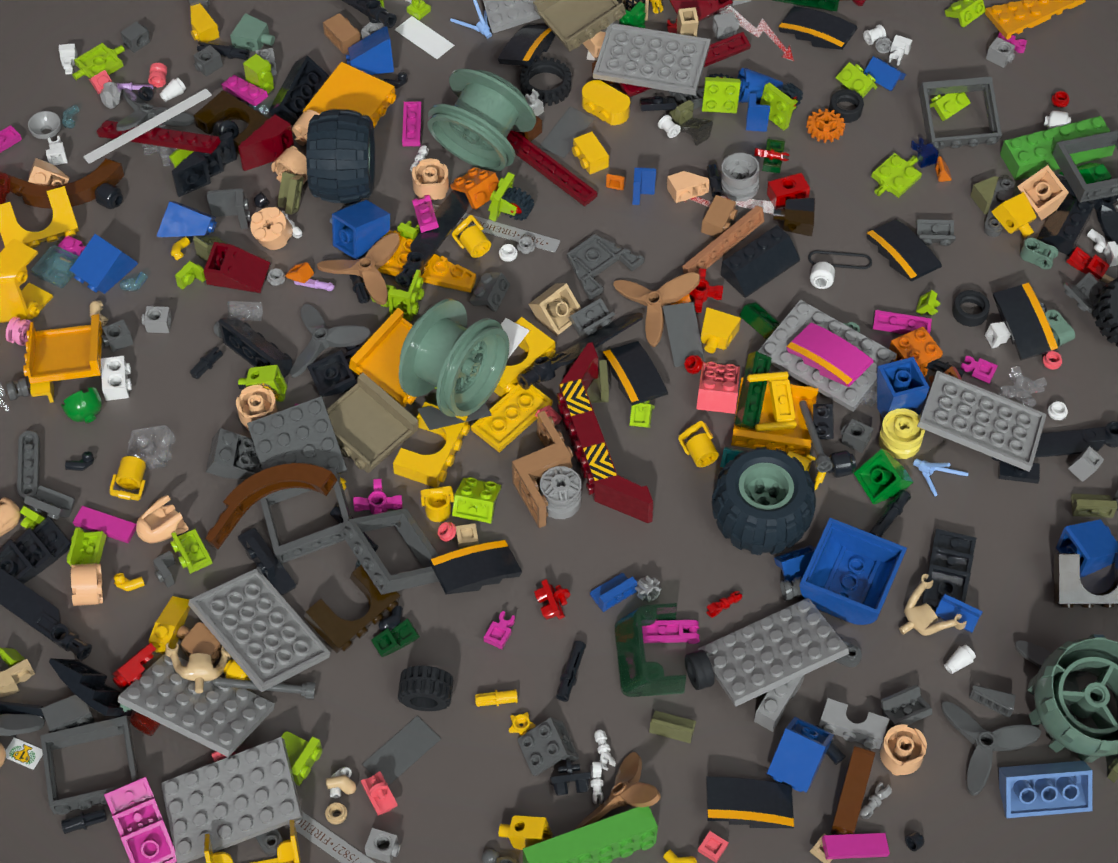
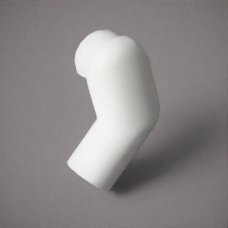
M343 767L331 777L346 775L350 778L352 771L348 767ZM339 787L331 788L330 797H341V789Z

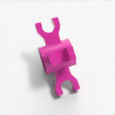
M373 479L374 492L368 498L353 497L355 512L370 510L374 515L387 512L388 509H403L402 495L386 497L383 492L382 479Z

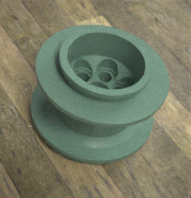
M457 69L453 71L449 77V83L458 99L454 106L447 104L432 106L428 112V129L445 149L461 160L484 170L501 171L506 166H510L516 157L512 145L506 139L510 131H531L536 124V116L524 95L502 77L484 70Z
M454 299L442 300L432 306L414 323L405 338L400 355V386L406 394L413 397L423 396L437 387V405L443 414L450 417L468 416L477 411L488 400L503 375L509 355L508 335L503 330L501 324L492 318L481 319L467 328V313L463 304Z

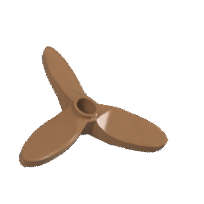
M397 233L386 235L370 248L364 258L358 260L322 261L317 264V268L327 273L352 274L362 277L371 298L377 304L384 305L388 300V292L385 281L377 269L387 263L396 252L400 244L399 235Z
M695 272L683 274L668 281L657 291H651L644 286L626 280L614 281L613 285L616 291L624 297L647 306L646 338L650 346L655 347L658 345L663 332V306L674 303L688 295L698 286L700 276Z
M636 752L630 753L623 760L615 778V785L607 800L589 814L575 829L597 822L612 809L626 805L648 807L660 800L661 794L656 787L648 783L639 782L642 759Z

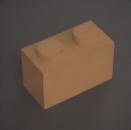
M340 13L323 22L324 34L343 54L348 52L350 46L360 41L361 34L359 30L354 28L350 21Z
M716 195L702 221L701 232L718 238L724 231L729 229L731 220H735L738 212L735 209L736 202Z

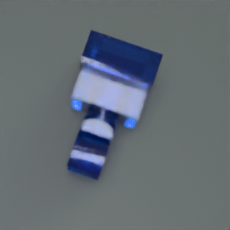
M919 138V144H916L913 140L911 141V148L918 152L917 158L920 168L937 162L939 152L931 143L924 145L922 138Z

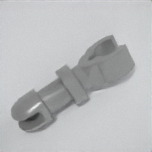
M883 782L877 785L875 794L869 797L867 805H864L860 810V815L863 819H869L874 813L873 810L882 804L881 800L887 798L892 793V788L889 784L886 788Z

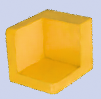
M53 381L30 384L32 397L47 395L50 403L54 402Z

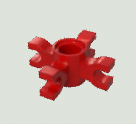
M699 268L700 282L689 293L692 300L695 301L696 313H702V304L708 297L722 300L723 286H709L708 281L705 280L706 269Z

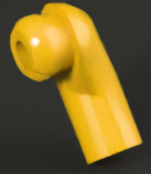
M186 236L172 246L171 256H174V259L177 261L184 256L181 250L191 244Z
M117 573L114 576L116 587L125 591H132L145 586L142 576L132 580L125 578L123 573Z
M672 850L667 851L663 856L668 863H697L695 857L678 858Z

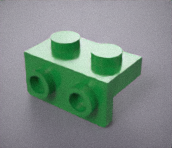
M639 1L631 11L625 9L626 14L619 20V24L645 28V4Z

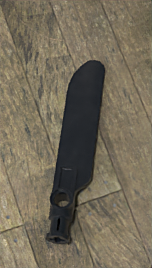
M342 0L368 16L371 23H383L385 27L392 28L397 21L396 15L388 13L387 9L381 6L379 0Z
M453 190L435 212L439 227L423 233L420 232L410 244L411 252L407 255V262L404 264L402 272L395 276V281L399 286L403 288L409 287L416 270H421V275L424 274L425 265L466 213L469 200L465 193Z
M633 313L623 316L551 358L545 356L536 359L528 372L518 375L519 385L524 390H528L535 382L540 383L553 379L556 376L555 370L577 360L588 343L593 342L594 348H597L644 318L643 314Z
M1110 422L1105 427L1041 433L1035 458L1080 454L1089 446L1096 452L1105 444L1109 447H1118V422ZM991 457L995 461H1000L999 459Z
M0 568V605L53 641L60 648L77 655V659L80 661L86 659L91 653L92 645L81 641L76 633L71 631L66 625L61 624L58 608ZM66 633L65 637L59 640L60 636Z

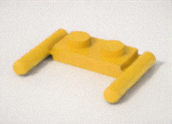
M788 372L749 374L747 376L748 382H770L769 390L774 421H776L773 423L756 424L755 430L760 432L796 428Z

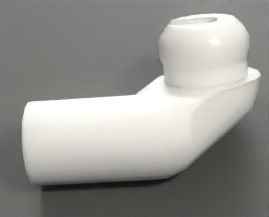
M1091 229L1087 237L1097 243L1094 249L1102 253L1106 249V240L1101 234Z

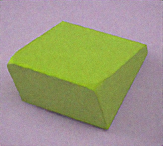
M0 648V656L9 667L25 660L15 649Z

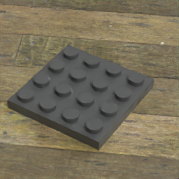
M322 396L247 423L263 470L282 464L305 463L325 469L334 467L338 474L348 471Z

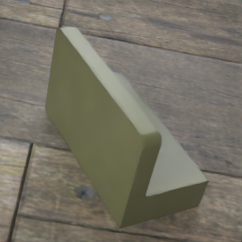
M285 171L282 173L277 206L285 208V213L292 215L299 210L304 177Z
M599 360L598 378L592 381L586 391L591 403L609 401L607 360Z
M1071 495L1073 516L1113 518L1118 508L1117 501H1112L1110 495Z
M655 710L653 719L650 722L649 733L691 744L696 721Z

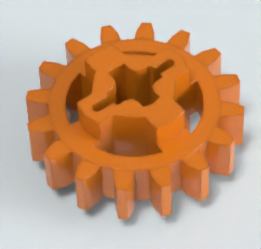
M818 109V113L813 111L812 116H808L807 133H812L811 138L817 137L818 142L822 139L824 143L827 140H830L832 143L834 138L839 140L840 136H843L845 129L844 118H840V113L835 115V110L828 112V109H825V112H822L821 109Z

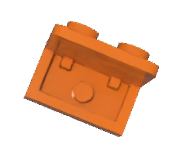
M474 167L468 170V173L464 176L456 178L450 187L453 190L465 193L472 209L476 210L490 200L494 190H498L499 180L495 172Z
M924 327L891 340L889 350L897 351L902 359L914 357L919 367L941 358L943 355V351Z

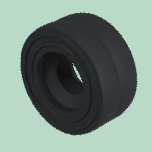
M697 650L686 654L685 667L692 686L696 690L713 686L715 682L714 672L705 651Z

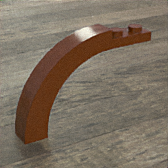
M107 158L89 175L63 185H38L0 172V189L12 192L19 197L22 196L24 203L27 205L52 209L47 191L65 186L71 207L94 200L95 190L101 184L110 183L115 186L123 178L124 172L121 163Z
M289 463L264 469L244 480L226 497L223 503L227 506V509L221 513L219 520L209 530L205 539L211 546L219 550L246 511L263 497L279 490L290 488L310 489L327 496L338 480L332 471L312 464Z

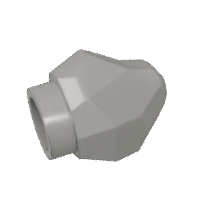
M114 82L105 83L100 93L103 104L109 109L115 108L120 104L122 91Z

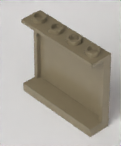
M617 0L533 1L537 14L569 52L578 48L582 43L593 38L601 30L608 28L610 24L620 20L626 14L624 4H619Z
M364 373L357 377V384L327 409L342 454L350 457L359 469H364L367 473L372 471L418 430L419 420Z

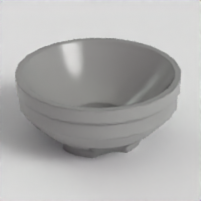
M41 111L29 119L28 129L34 137L48 139L49 137H54L60 131L61 121L56 113ZM44 129H51V132L47 134L42 133Z

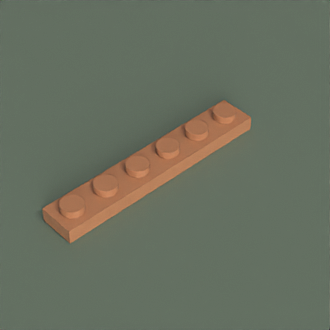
M757 205L740 220L736 221L729 229L682 266L683 273H698L699 268H709L764 222L763 208Z

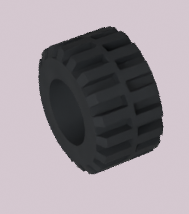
M408 667L401 672L398 700L405 706L419 711L446 709L451 703L453 676L449 672L437 667Z

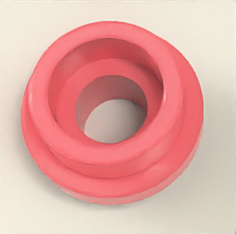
M1055 351L1045 354L1042 360L1044 366L1052 370L1058 369L1062 364L1061 355Z
M451 522L442 523L437 532L440 539L444 542L453 539L456 535L455 524Z

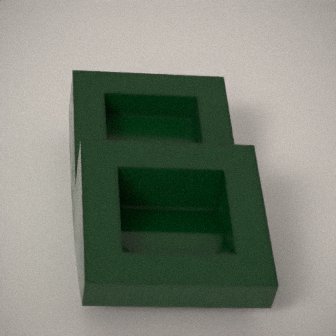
M767 139L766 150L771 151V149H774L775 152H784L785 141ZM764 157L762 171L780 173L782 161L779 159L769 160V158Z
M406 619L392 630L387 628L371 639L380 656L384 657L407 646L420 636L411 621Z

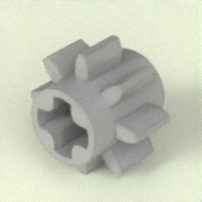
M648 575L641 578L637 583V587H635V590L639 592L637 596L642 601L645 599L648 602L657 599L660 595V590H662L658 586L660 582L655 577L651 578Z

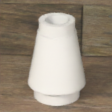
M179 78L172 79L159 95L167 102L183 94L186 87Z
M959 646L947 663L944 664V667L950 674H953L973 663L976 655L969 646Z

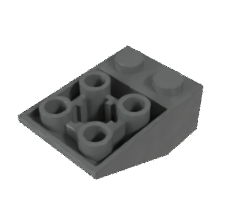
M222 428L218 430L212 438L206 468L207 473L223 478L247 479L263 470L252 438Z

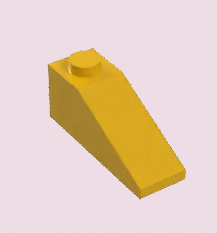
M200 3L194 6L190 5L191 35L194 40L210 42L219 38L218 26Z
M171 597L155 622L148 640L156 648L154 652L165 654L167 643H169L168 647L170 649L176 648V643L179 640L177 632L181 626H184L190 610L188 605L189 599Z

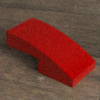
M1078 246L1072 250L1066 260L1072 267L1085 274L1090 272L1097 279L1103 278L1110 266L1096 254L1090 257Z

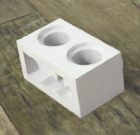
M124 356L101 358L102 391L106 401L129 398V390H132L131 379H128V374H131L130 363H126Z

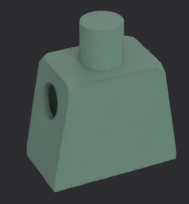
M246 13L230 35L232 45L235 48L248 49L255 52L256 50H261L264 44L272 46L275 41V36L269 34L267 23Z

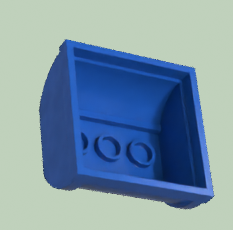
M829 518L800 582L801 594L804 599H810L820 611L856 625L871 624L878 619L907 548Z

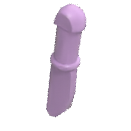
M116 83L120 90L127 88L132 91L139 90L141 87L153 89V85Z
M309 279L306 283L294 281L296 285L315 289L319 288L327 291L334 289V285L331 282L327 283Z

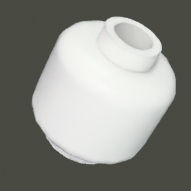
M1053 110L1050 116L1045 117L1044 126H1047V129L1067 125L1071 123V117H1069L1067 112Z
M818 262L813 265L810 273L811 284L818 289L829 288L834 282V267L827 262Z

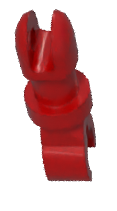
M755 148L754 156L767 157L769 160L779 159L780 161L789 160L782 158L783 155L790 156L786 152H775L774 149L769 151Z
M734 591L727 598L723 597L719 599V602L709 604L706 607L709 611L706 613L713 618L723 609L730 608L731 604L739 602L743 596L739 591Z

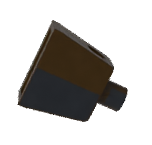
M815 198L787 199L784 209H774L773 220H783L784 231L812 236Z

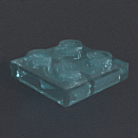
M52 244L33 266L31 273L63 289L74 276L70 269L79 256Z

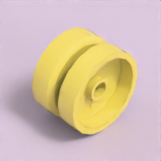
M909 409L890 411L884 417L879 434L880 447L896 459L913 457L920 450L925 434L924 429L917 427L921 416Z

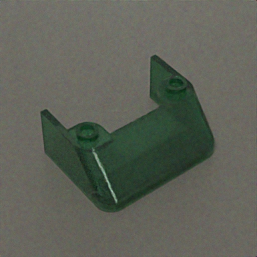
M677 603L644 605L615 623L614 633L620 689L625 696L640 697L682 694L685 692L686 675L664 676V669L658 662H646L642 626L652 625L655 621L676 620Z

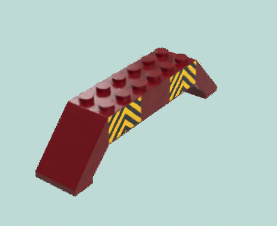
M593 342L588 343L559 384V393H557L559 414H563L564 428L570 432L569 441L571 446H575L576 451H574L576 461L582 465L580 471L583 479H587L586 488L588 494H592L594 501L643 522L651 523L653 519V500L647 485L640 486L617 475L586 392L592 381L598 378V355Z

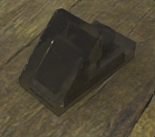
M691 118L680 125V131L691 134L697 146L710 137L713 122L712 120Z

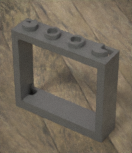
M992 77L922 82L919 88L928 148L939 150L950 146L952 148H959L962 145L973 147L984 143L993 145L999 141L1002 133ZM974 91L984 92L990 133L935 138L928 95Z
M1118 130L1057 142L1052 155L1080 203L1118 195V178L1086 184L1069 154L1113 145L1118 149Z
M334 467L326 469L332 471L338 480L333 487L343 517V523L280 545L270 505L308 492L310 489H284L260 499L274 554L281 564L345 540L341 532L348 519H352L340 476Z
M407 508L348 519L341 534L381 595L439 581L429 563L431 559L439 555ZM395 526L423 568L390 575L362 532Z
M127 716L40 735L49 806L53 814L64 815L71 810H85L97 804L106 805L107 801L104 794L124 785L59 800L52 750L124 734L131 782L139 779L131 726Z

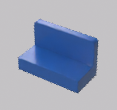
M874 56L864 71L866 76L870 74L876 80V83L889 91L894 89L899 79L904 80L906 76L904 72Z
M749 93L746 130L766 132L770 106L756 105V94Z
M634 167L632 205H640V194H655L656 169Z
M809 545L774 557L775 564L782 569L784 580L792 581L795 577L800 576L803 578L816 549L815 547Z
M621 573L592 590L590 596L602 612H605L636 593L635 587H637L638 582L633 576L628 579L624 573Z
M946 594L942 596L935 611L937 617L944 621L954 619L957 614H961L962 617L957 622L963 623L967 621L966 627L963 630L970 633L973 632L979 617L983 613V611Z

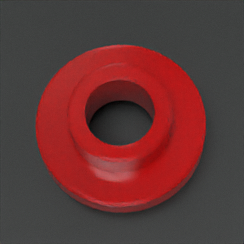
M1058 91L1052 96L1051 101L1057 107H1066L1069 104V96L1064 91Z
M697 355L687 357L684 362L687 372L690 374L698 373L703 366L702 358Z

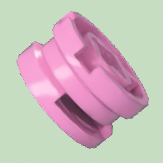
M16 316L13 317L6 328V340L21 346L26 345L28 341L27 330H30L31 321L27 319L20 320Z

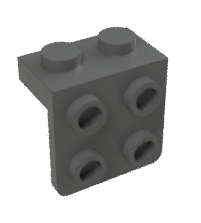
M243 188L207 192L212 216L238 215L241 229H248V221H251V211L249 210L248 198L245 199Z
M1090 272L1076 286L1065 282L1063 284V287L1066 289L1064 292L1070 298L1077 300V306L1085 312L1087 310L1093 314V310L1096 309V307H1093L1094 300L1097 299L1096 295L1102 290L1104 285Z

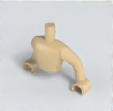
M928 574L922 575L921 583L913 591L905 606L904 613L909 622L899 627L903 635L913 628L922 636H928L953 626L959 630L966 627L967 621L963 623L957 622L961 619V614H957L954 619L936 623L938 617L927 603L915 606L923 591L933 586V580L930 582L924 581L928 578Z
M167 643L165 654L171 657L175 671L182 678L195 681L196 693H203L204 682L218 678L223 673L227 661L232 658L222 646L221 658L216 668L213 667L211 656L203 653L191 654L187 666H183L178 656V643H176L175 649H170L168 647L169 643Z

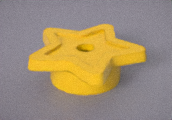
M528 712L517 716H510L513 724L508 731L510 733H519L520 736H523L528 730L535 728L536 725L530 722Z

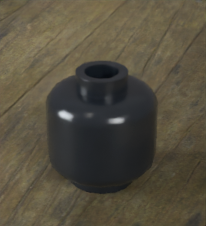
M220 119L213 126L214 136H221L230 132L233 139H235L239 135V128L232 120Z
M103 183L95 190L96 202L108 209L120 206L123 201L121 189L110 183Z
M847 450L829 455L833 467L828 473H832L835 478L853 474L854 469H856L853 453L850 454Z

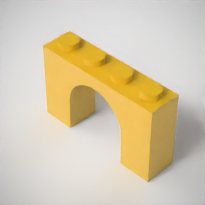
M65 186L47 191L53 210V218L50 225L39 232L27 231L17 223L11 202L0 204V233L5 247L12 239L30 248H34L44 241L51 243L57 241L58 237L61 236L72 237L76 235L79 229Z
M523 317L515 323L530 330L518 345L528 356L517 365L505 367L503 375L494 390L501 398L519 384L517 380L518 375L528 372L536 359L545 356L551 358L556 352L555 341Z
M424 402L422 408L432 406L439 409L438 406ZM419 413L417 416L419 420L418 428L440 435L444 438L446 444L439 452L431 455H421L400 448L393 462L394 474L437 488L441 482L445 481L447 469L453 465L454 455L456 451H460L462 439L468 435L470 425L467 421L429 430ZM456 416L457 418L466 421V419L468 418V416Z

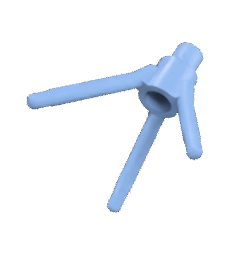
M473 0L480 19L476 26L453 18L450 19L451 22L481 32L487 39L492 36L488 26L486 10L484 11L483 19L477 0Z
M918 458L913 463L922 472L934 496L938 494L929 476L935 470L968 476L967 472L944 468L949 467L950 463H930L926 460L921 461Z

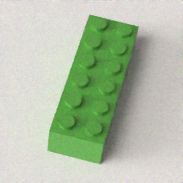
M1098 116L1005 140L1000 155L1016 181L1033 176L1047 165L1052 171L1060 169L1052 155L1057 142L1110 132V129L1103 118ZM1115 145L1069 155L1075 165L1112 156Z
M649 806L636 807L523 848V863H611L613 859L620 856L625 858L639 849L647 850L656 844L658 826Z

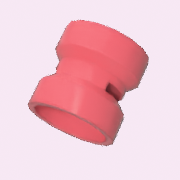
M153 63L150 66L149 84L153 85V87H163L166 84L167 67L162 63Z

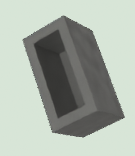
M77 695L41 708L51 733L94 722L89 706Z

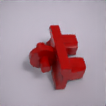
M547 579L541 581L543 586L534 591L539 603L546 600L549 601V604L541 607L542 615L546 620L555 616L559 620L564 618L565 615L560 602L562 606L567 605L566 599L571 595L569 590L562 589L561 585L556 586L554 589L553 585H549Z

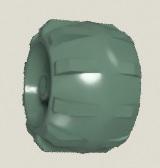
M1092 634L1086 639L1074 640L1072 642L1067 641L1044 660L1038 674L1029 682L1027 690L1034 695L1036 707L1029 714L1032 725H1043L1046 732L1052 737L1048 747L1056 753L1063 748H1067L1078 753L1081 761L1090 763L1103 756L1118 755V642L1106 639L1104 635ZM1080 671L1098 677L1094 683H1090L1080 692L1063 691L1064 681L1068 673ZM1105 684L1111 690L1116 701V721L1106 706L1109 702L1110 694ZM1066 705H1070L1073 714L1079 718L1084 719L1091 716L1098 729L1090 728L1077 721L1068 711Z

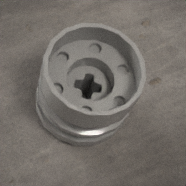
M734 153L726 157L721 165L724 195L734 201L752 199L759 190V162L755 157L747 153Z
M565 466L550 468L540 479V495H544L548 502L546 510L549 517L554 519L570 518L578 512L581 506V479L579 474L571 468Z

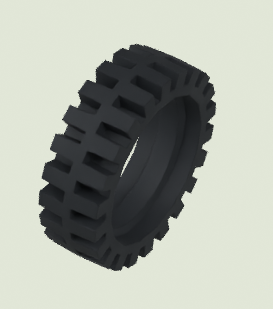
M543 57L542 61L539 58L536 59V62L533 60L531 66H525L522 69L520 75L522 94H524V97L526 94L531 95L532 89L539 93L538 99L543 102V106H545V103L551 106L552 102L556 105L559 103V100L561 102L564 101L571 91L572 78L570 69L566 67L565 63L561 64V61L558 59L554 62V58L547 60V57ZM540 73H551L560 77L563 83L552 90H540L530 85L529 80Z

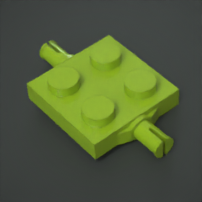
M101 43L74 59V62L80 70L72 74L73 78L77 80L84 75L91 78L103 70L110 75L124 67L123 62L117 57V55L125 51L124 47L120 45L115 49H110Z
M896 153L891 155L871 175L880 185L874 191L875 194L881 196L884 191H888L898 198L903 195L922 176V173L913 167L918 162V158L912 156L908 161H905Z

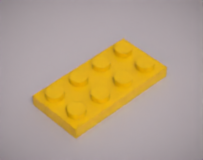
M518 384L489 410L492 416L478 419L471 426V431L500 453L537 419L535 416L537 411L546 406H552L553 400L533 385L528 390H524Z

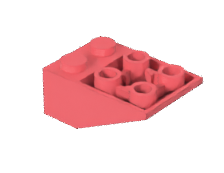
M703 362L697 409L735 414L740 367L734 364L722 365L715 362Z

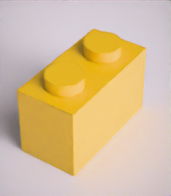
M593 132L573 139V155L578 157L582 168L586 169L589 175L609 167V155Z

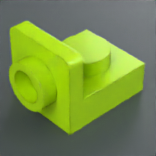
M191 261L175 275L177 286L181 289L190 285L194 278L202 282L206 280L203 267Z
M650 401L633 405L631 407L629 426L650 428L652 410H654L655 406L650 404Z

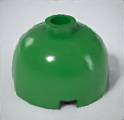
M95 387L88 388L89 392L83 393L82 390L78 391L63 401L64 404H61V407L67 417L75 422L85 421V423H90L96 419V415L102 408V399Z

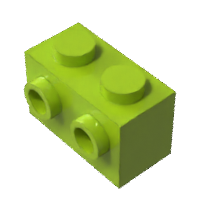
M255 54L243 63L247 82L267 91V93L274 89L272 67L268 60H264Z

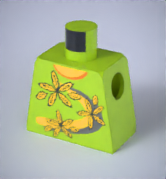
M278 365L250 368L247 378H239L238 380L239 389L252 385H261L263 388L270 389L274 393L276 401L284 402L287 384Z

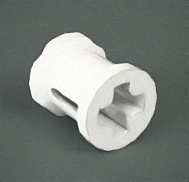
M879 24L872 30H865L863 37L868 45H872L874 41L886 37V31Z
M670 115L663 116L658 122V127L664 129L669 138L676 137L679 134L681 127L672 121Z

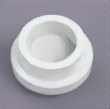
M505 244L499 250V257L503 261H513L517 257V249L511 244Z
M1054 402L1048 408V414L1052 419L1063 420L1067 416V407L1062 402Z

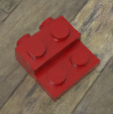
M152 643L144 646L112 673L114 676L112 680L120 689L127 684L130 686L135 680H140L143 676L141 673L145 668L142 665L154 657L152 652L156 650Z

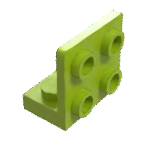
M416 270L408 292L401 289H389L390 316L397 308L404 312L403 318L405 320L412 321L414 314L417 315L419 310L418 302L424 296L421 270Z
M472 477L463 478L454 495L452 516L492 523L495 501L502 485L496 484L493 481H479Z

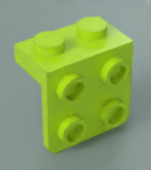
M287 731L281 737L285 741L295 784L300 786L302 781L309 775L315 761L322 754L321 742L313 736L308 742Z

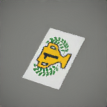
M15 737L5 751L7 759L34 770L43 755L42 749Z

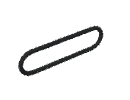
M813 251L808 255V260L813 265L816 263L811 260V256L815 253L866 257L870 262L868 266L831 264L833 267L867 269L872 265V259L865 254Z

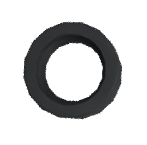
M849 89L840 90L832 95L829 110L830 112L835 110V115L840 113V118H844V123H851L861 117L864 101L856 91ZM850 102L856 106V109L843 110L836 104Z
M963 291L955 298L952 309L953 317L962 325L968 327L979 326L987 319L990 303L986 296L978 291ZM968 302L974 303L981 308L982 312L974 315L968 314L961 309L960 305Z

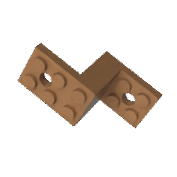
M545 411L537 413V435L545 448L512 461L513 484L539 528L546 526V517L548 516L546 510L548 502L545 496H541L539 493L542 475L548 469L556 466L573 467L571 457H573L572 451L569 446H565L561 432L556 431L552 417H548Z

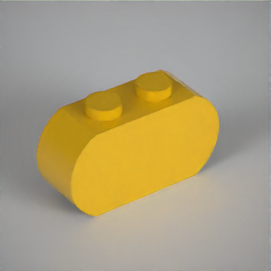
M601 80L590 81L582 88V107L588 113L597 116L610 125H620L628 120L630 115L629 96Z

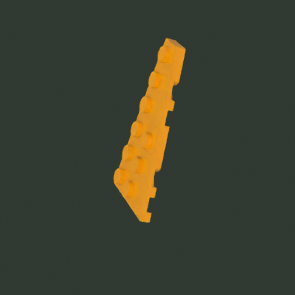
M1021 0L985 8V15L1005 39L1008 40L1012 34H1020L1023 32V29L1027 27L1033 28L1051 19L1052 15H1060L1064 9H1072L1085 3L1086 0Z
M389 230L383 237L391 233H397L400 238V244L387 263L377 270L383 274L396 276L402 272V268L407 262V255L411 252L410 244L414 240L404 238L396 230ZM436 254L425 265V272L421 275L424 283L469 293L472 292L476 281L475 273L458 264L454 265L444 256L440 257Z

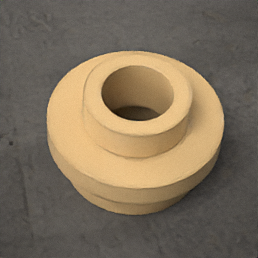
M341 803L330 804L325 811L327 821L331 824H341L347 818L346 807ZM340 812V815L338 817H334L333 813Z

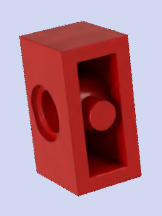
M802 173L768 182L767 195L775 209L785 207L787 199L809 198L810 187Z

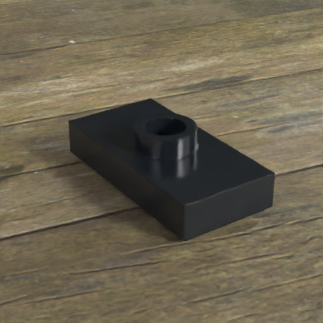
M654 96L652 99H639L641 111L676 109L674 97L663 98L661 96Z
M1000 460L998 479L1038 484L1040 480V463H1033L1032 468L1028 472Z

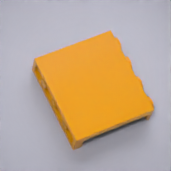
M341 62L304 108L303 112L313 110L321 114L324 111L333 109H348L360 112L362 115H368L375 128L377 121L381 116L385 115L387 108L396 100L395 86Z
M397 308L350 359L349 368L358 375L366 374L401 406L405 407L408 403L411 405L416 397L406 394L399 383L401 350L405 338L413 325L403 318L404 312Z
M100 315L91 316V325L35 331L34 323L30 322V330H27V353L24 354L26 365L23 366L25 377L28 376L30 384L100 376L101 336L103 334Z
M741 377L740 390H739V396H738V403H739V398H740V393H741V388H742V383H743V377ZM767 381L759 424L776 422L774 421L769 381ZM790 384L796 428L757 432L754 429L736 426L734 423L731 445L752 449L766 447L768 450L775 451L779 449L785 451L786 454L791 451L806 457L807 454H810L812 441L799 402L801 400L807 402L813 419V404H816L818 388Z

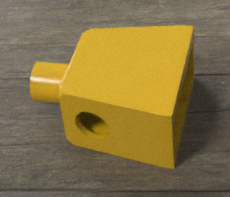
M1024 192L1001 203L991 211L1008 233L1012 234L1020 230L1024 238L1034 233L1029 224L1036 219V214Z
M707 307L701 332V342L706 344L704 347L705 351L715 353L716 348L727 349L740 329L741 318Z
M515 815L512 817L511 824L501 823L498 831L499 837L509 838L513 848L520 850L551 839L553 836L545 817Z

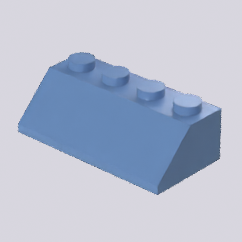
M1085 761L999 767V790L1006 818L1092 811V769Z

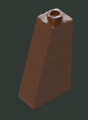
M854 746L831 834H854L876 752Z

